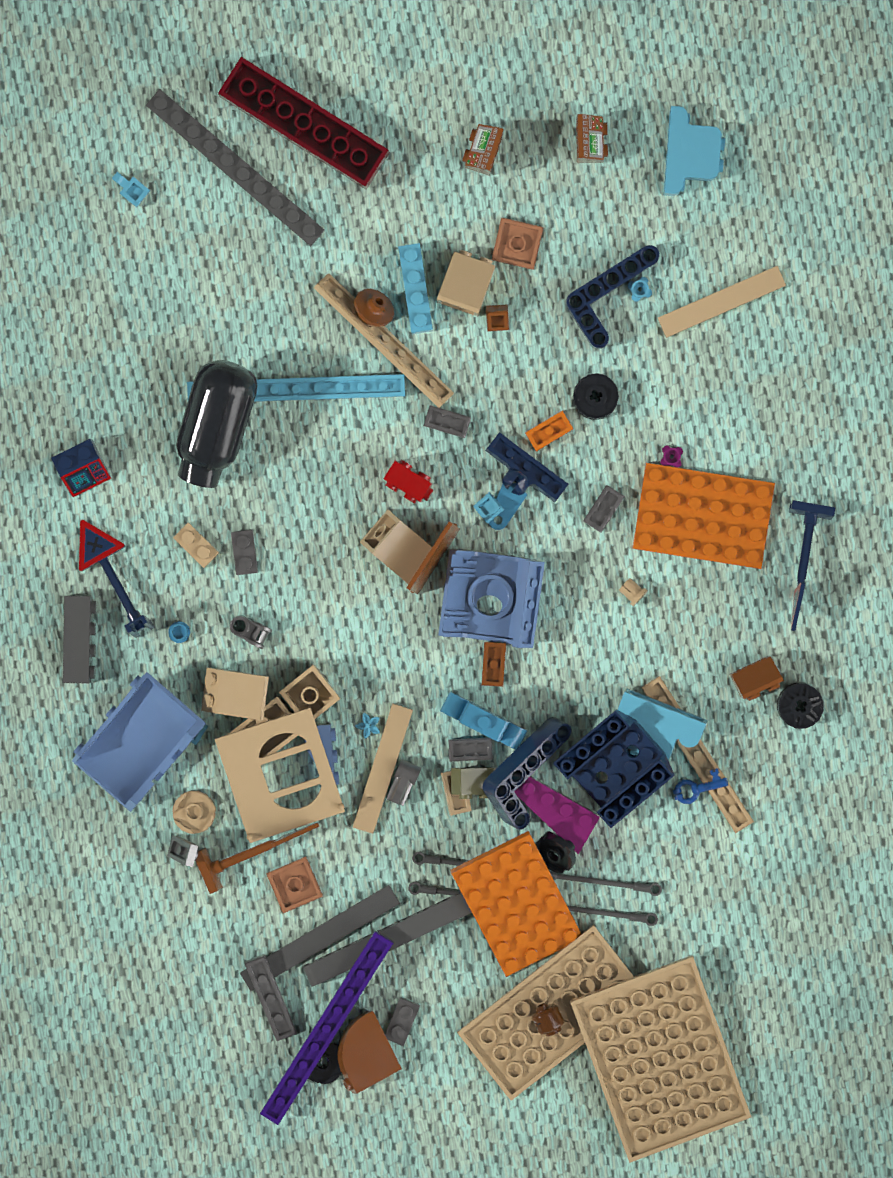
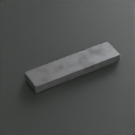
M265 954L245 961L244 964L276 1041L297 1034Z

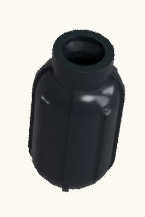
M216 360L203 365L197 372L176 442L178 455L182 459L178 476L182 480L200 487L215 488L218 486L222 469L234 462L242 443L258 386L256 377L245 367L226 360Z

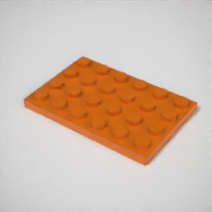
M646 463L632 549L761 569L775 483Z
M529 831L450 870L506 977L565 948L582 935Z

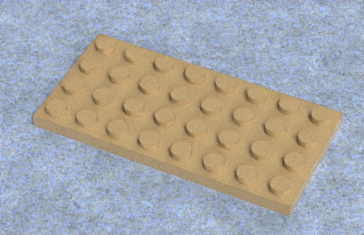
M592 925L575 941L556 953L457 1031V1033L512 1101L585 1043L570 1000L632 978L634 975L597 928ZM545 1002L548 1005H556L564 1020V1024L561 1026L562 1030L549 1037H546L545 1034H540L532 1020V1015L537 1011L536 1007Z

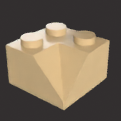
M315 664L279 692L295 712L310 707L314 720L340 700L338 694Z

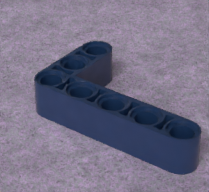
M647 245L568 295L566 307L592 348H604L609 341V336L590 305L655 265L660 256L659 250L655 246ZM651 250L655 254V259L653 261H646L643 253ZM628 262L635 263L637 266L636 272H627L625 264ZM608 274H616L618 276V283L615 285L609 284L606 280ZM591 285L599 287L600 294L598 296H591L588 293V288ZM572 297H579L582 305L578 308H573L569 300ZM584 315H589L593 318L591 326H584L582 324L581 318ZM597 333L602 334L605 338V342L601 345L593 342V336Z
M556 717L548 718L484 780L483 791L505 823L518 830L526 828L529 824L530 816L514 791L569 739L572 733L569 724Z

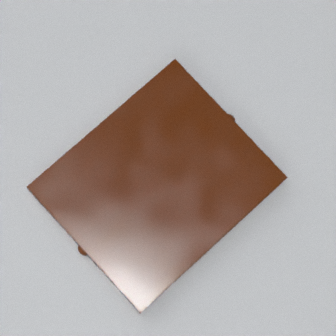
M448 522L406 587L411 593L419 594L459 532L460 528L457 527V524Z

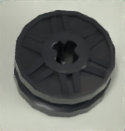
M599 373L588 374L580 379L573 393V402L578 413L591 420H600L611 415L619 399L618 388L614 381L606 375ZM593 391L602 395L599 398V402H596L595 399H590Z
M795 682L787 685L780 692L777 698V711L780 718L787 725L796 729H806L815 725L820 720L824 711V701L821 694L813 686ZM799 700L800 702L805 701L802 711L795 709L798 706L796 702Z

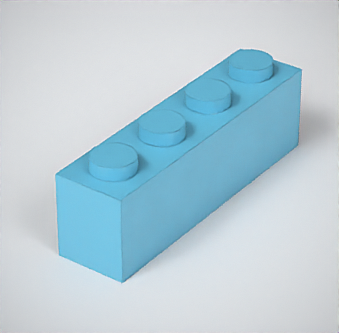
M420 243L398 246L411 333L413 335L433 332Z

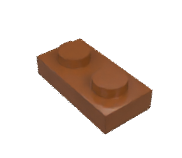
M484 642L482 685L503 687L506 643Z

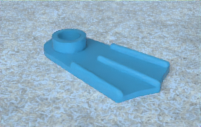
M512 483L509 489H506L502 484L496 498L504 508L497 515L502 518V523L496 524L493 519L489 522L491 528L495 530L504 529L526 498V492L522 495L512 493V490L518 483Z

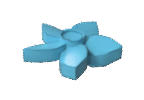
M364 713L362 717L363 722L358 723L355 727L360 730L364 729L363 736L365 739L369 737L371 732L379 734L380 730L375 725L378 724L380 717L370 719L369 715Z

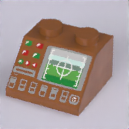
M577 114V163H603L604 157H608V144H604L603 136L607 135V122H603V116Z
M478 124L477 129L473 128L469 141H472L470 150H465L462 160L466 162L465 168L490 176L504 129Z

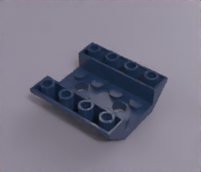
M617 709L553 763L567 780L573 776L600 806L597 811L598 815L610 828L615 826L675 775L661 747L636 719ZM628 746H636L639 750V754H630L628 751ZM602 771L606 773L608 780L600 781L597 777V772Z

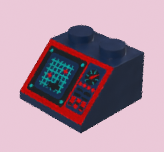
M88 439L51 457L60 478L72 497L112 479L93 439Z

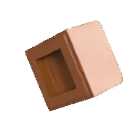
M508 305L486 306L487 332L509 330Z

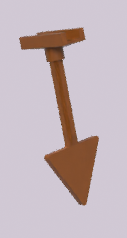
M317 822L298 829L276 840L266 841L223 860L218 859L212 862L206 848L199 850L195 861L209 893L212 894L223 888L217 874L223 872L225 868L266 852L273 847L319 827V824Z

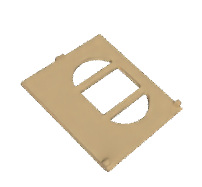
M310 707L270 721L264 716L263 720H256L255 726L215 738L247 834V840L250 843L345 812ZM292 733L306 740V743L259 757L263 745L275 735ZM310 749L319 777L270 792L261 765ZM315 785H321L317 797L304 807L286 808L274 802L276 798Z

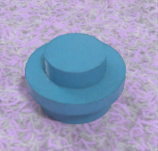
M175 622L169 628V637L176 643H183L190 636V628L184 622Z

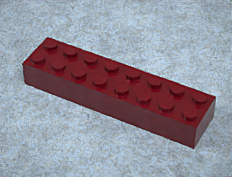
M240 57L218 92L219 97L366 190L389 155L387 148L243 57Z

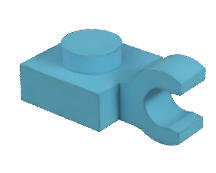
M118 172L112 177L123 188L120 194L136 208L150 192L135 177L128 181Z

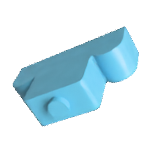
M628 688L625 690L618 707L619 711L636 719L665 752L668 760L672 755L677 739L685 747L696 746L708 722L704 718ZM628 746L629 749L639 753V750L636 746Z

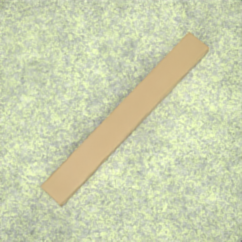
M329 273L315 285L314 289L438 408L454 394L385 326L377 327L363 322L355 309V298Z
M660 676L641 687L646 696L681 709ZM677 739V744L702 783L712 781L713 776L710 774V770L713 769L715 772V769H719L701 739L696 746L690 748L683 746L679 739ZM719 769L718 775L721 777V779L725 778V776ZM729 782L726 787L708 791L735 833L754 822Z

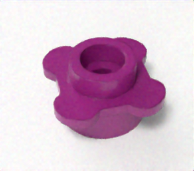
M668 445L662 448L663 458L660 460L661 465L679 468L682 465L680 459L683 449L681 447L670 448Z

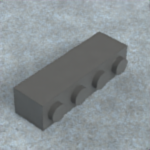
M64 596L63 683L89 684L91 679H95V666H91L92 657H95L96 645L92 644V635H96V622H92V614H96V601H93V596Z

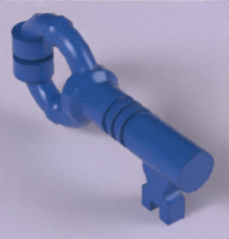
M716 768L715 772L713 769L710 770L713 778L708 783L697 784L691 780L683 779L676 784L673 790L675 800L683 804H691L697 800L702 792L728 786L727 778L721 779L718 775L719 769ZM682 786H691L693 793L691 798H683L681 793Z

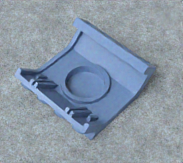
M450 549L438 635L512 644V647L533 648L545 562L516 556ZM486 595L495 596L501 601L502 609L497 614L487 615L478 610L477 601Z

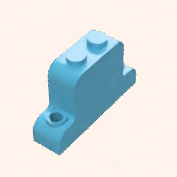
M671 106L664 182L665 196H676L680 191H684L685 180L712 181L719 172H723L724 159H720V151L725 149V138L722 137L721 131L713 126L690 125V113H687L686 109L680 106Z

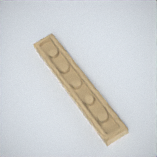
M775 266L660 316L658 321L667 338L785 287L786 284L778 266Z
M392 703L353 828L374 833L413 712L412 709Z

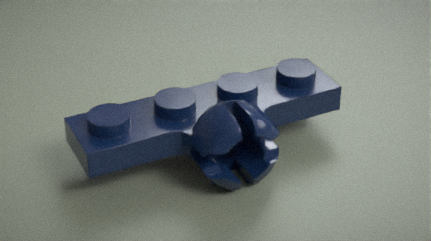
M500 432L485 450L508 468V472L502 479L506 489H509L514 481L518 483L512 490L513 494L522 495L528 487L532 486L555 503L569 485Z

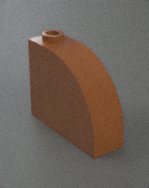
M373 1011L362 1013L347 1025L339 1040L338 1063L345 1078L343 1084L348 1092L351 1091L354 1094H358L402 1069Z

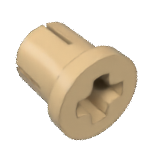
M631 578L619 589L631 601L630 604L633 607L648 592L647 589H642Z

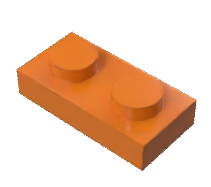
M562 410L525 432L535 451H538L573 430V427Z

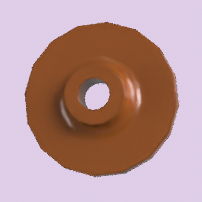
M371 288L363 289L357 294L354 300L355 309L363 322L381 327L386 326L392 321L394 307L385 294Z

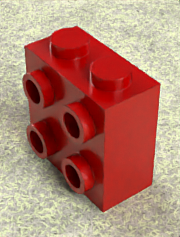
M402 459L399 463L394 461L383 478L387 481L385 486L396 493L400 489L405 493L404 498L414 504L417 501L421 503L423 499L428 501L434 491L431 488L433 484L429 482L431 478L421 471L418 474L411 471L412 466Z

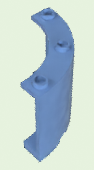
M148 672L142 677L138 675L131 682L130 686L132 689L117 708L113 706L107 712L106 716L108 719L86 744L82 742L74 750L76 755L72 760L75 765L130 812L154 786L152 781L154 779L159 781L206 725L200 717Z

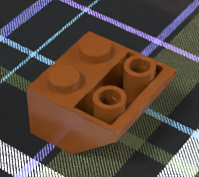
M767 656L730 673L740 697L749 701L761 696L760 692L765 689L770 692L779 688L780 682L784 681L771 656Z

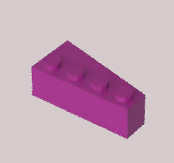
M530 776L514 791L515 794L558 836L572 841L575 845L574 851L579 855L600 816Z

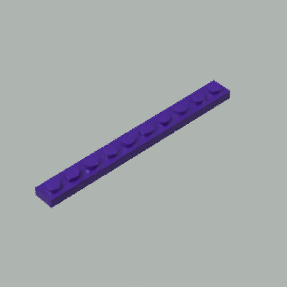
M374 931L260 1112L262 1116L279 1125L394 943L393 941Z

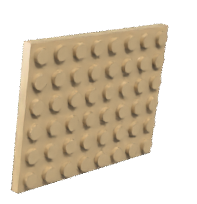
M692 955L570 1000L629 1163L751 1118Z

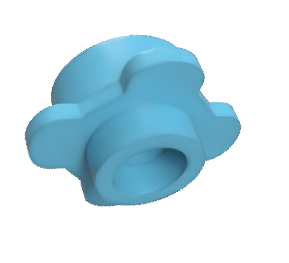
M641 277L640 280L635 282L630 281L627 285L632 293L631 298L635 302H638L640 298H649L652 295V290L649 289L646 277Z

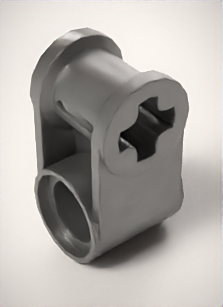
M236 616L230 622V630L234 635L260 649L264 648L263 644L268 634L273 631L244 616ZM236 620H243L245 622L246 628L244 631L238 632L234 629V622ZM262 631V633H261L259 639L256 640V638H257L259 632Z

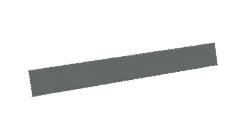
M390 885L383 887L268 955L266 958L274 978L400 904ZM247 969L241 971L240 975L249 990H255Z

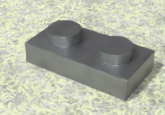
M253 530L231 532L236 575L258 573Z
M172 835L167 856L185 866L193 867L194 861L198 857V845L182 837Z
M399 998L385 1033L387 1040L404 1046L420 1005L404 998Z

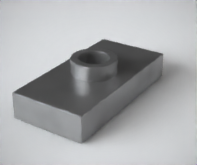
M429 405L423 426L465 438L471 417Z
M606 485L583 522L601 533L625 496Z
M491 738L448 740L449 762L493 760Z

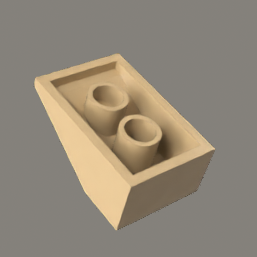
M207 668L201 711L263 720L269 677L227 669Z

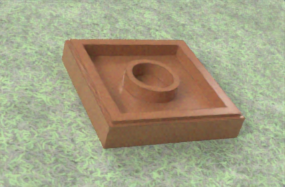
M501 217L492 261L534 270L544 227Z
M306 856L266 873L283 913L323 897Z

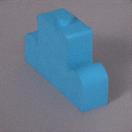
M451 691L440 710L444 714L458 720L461 724L497 742L500 741L515 750L521 745L527 733L526 729Z

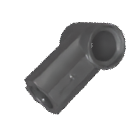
M402 759L386 799L404 806L411 787L415 785L421 767Z

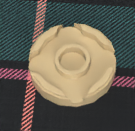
M201 791L183 793L173 806V818L176 825L182 831L190 834L207 830L213 824L216 816V807L213 800Z

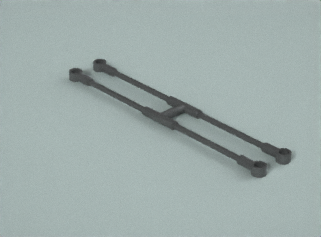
M420 851L415 852L412 857L413 862L417 865L423 863L440 865L441 863L459 866L467 862L426 855ZM417 854H421L423 856V860L421 862H417L415 860V856ZM550 871L554 880L562 879L630 888L633 891L648 892L653 896H658L662 892L661 885L656 882L652 884L634 882L633 884L557 874ZM416 881L411 882L408 887L409 892L413 895L424 893L453 896L461 892L422 885ZM413 884H417L419 886V890L417 892H413L411 890V886ZM657 885L659 891L653 893L651 891L652 886ZM568 906L572 912L629 919V921L643 922L649 926H654L658 922L655 913L641 914L630 912L629 914ZM650 915L655 917V921L653 923H649L647 921V918Z

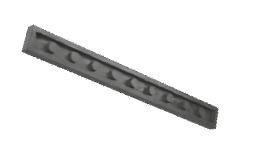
M161 89L146 104L152 112L309 246H312L323 234L325 229Z

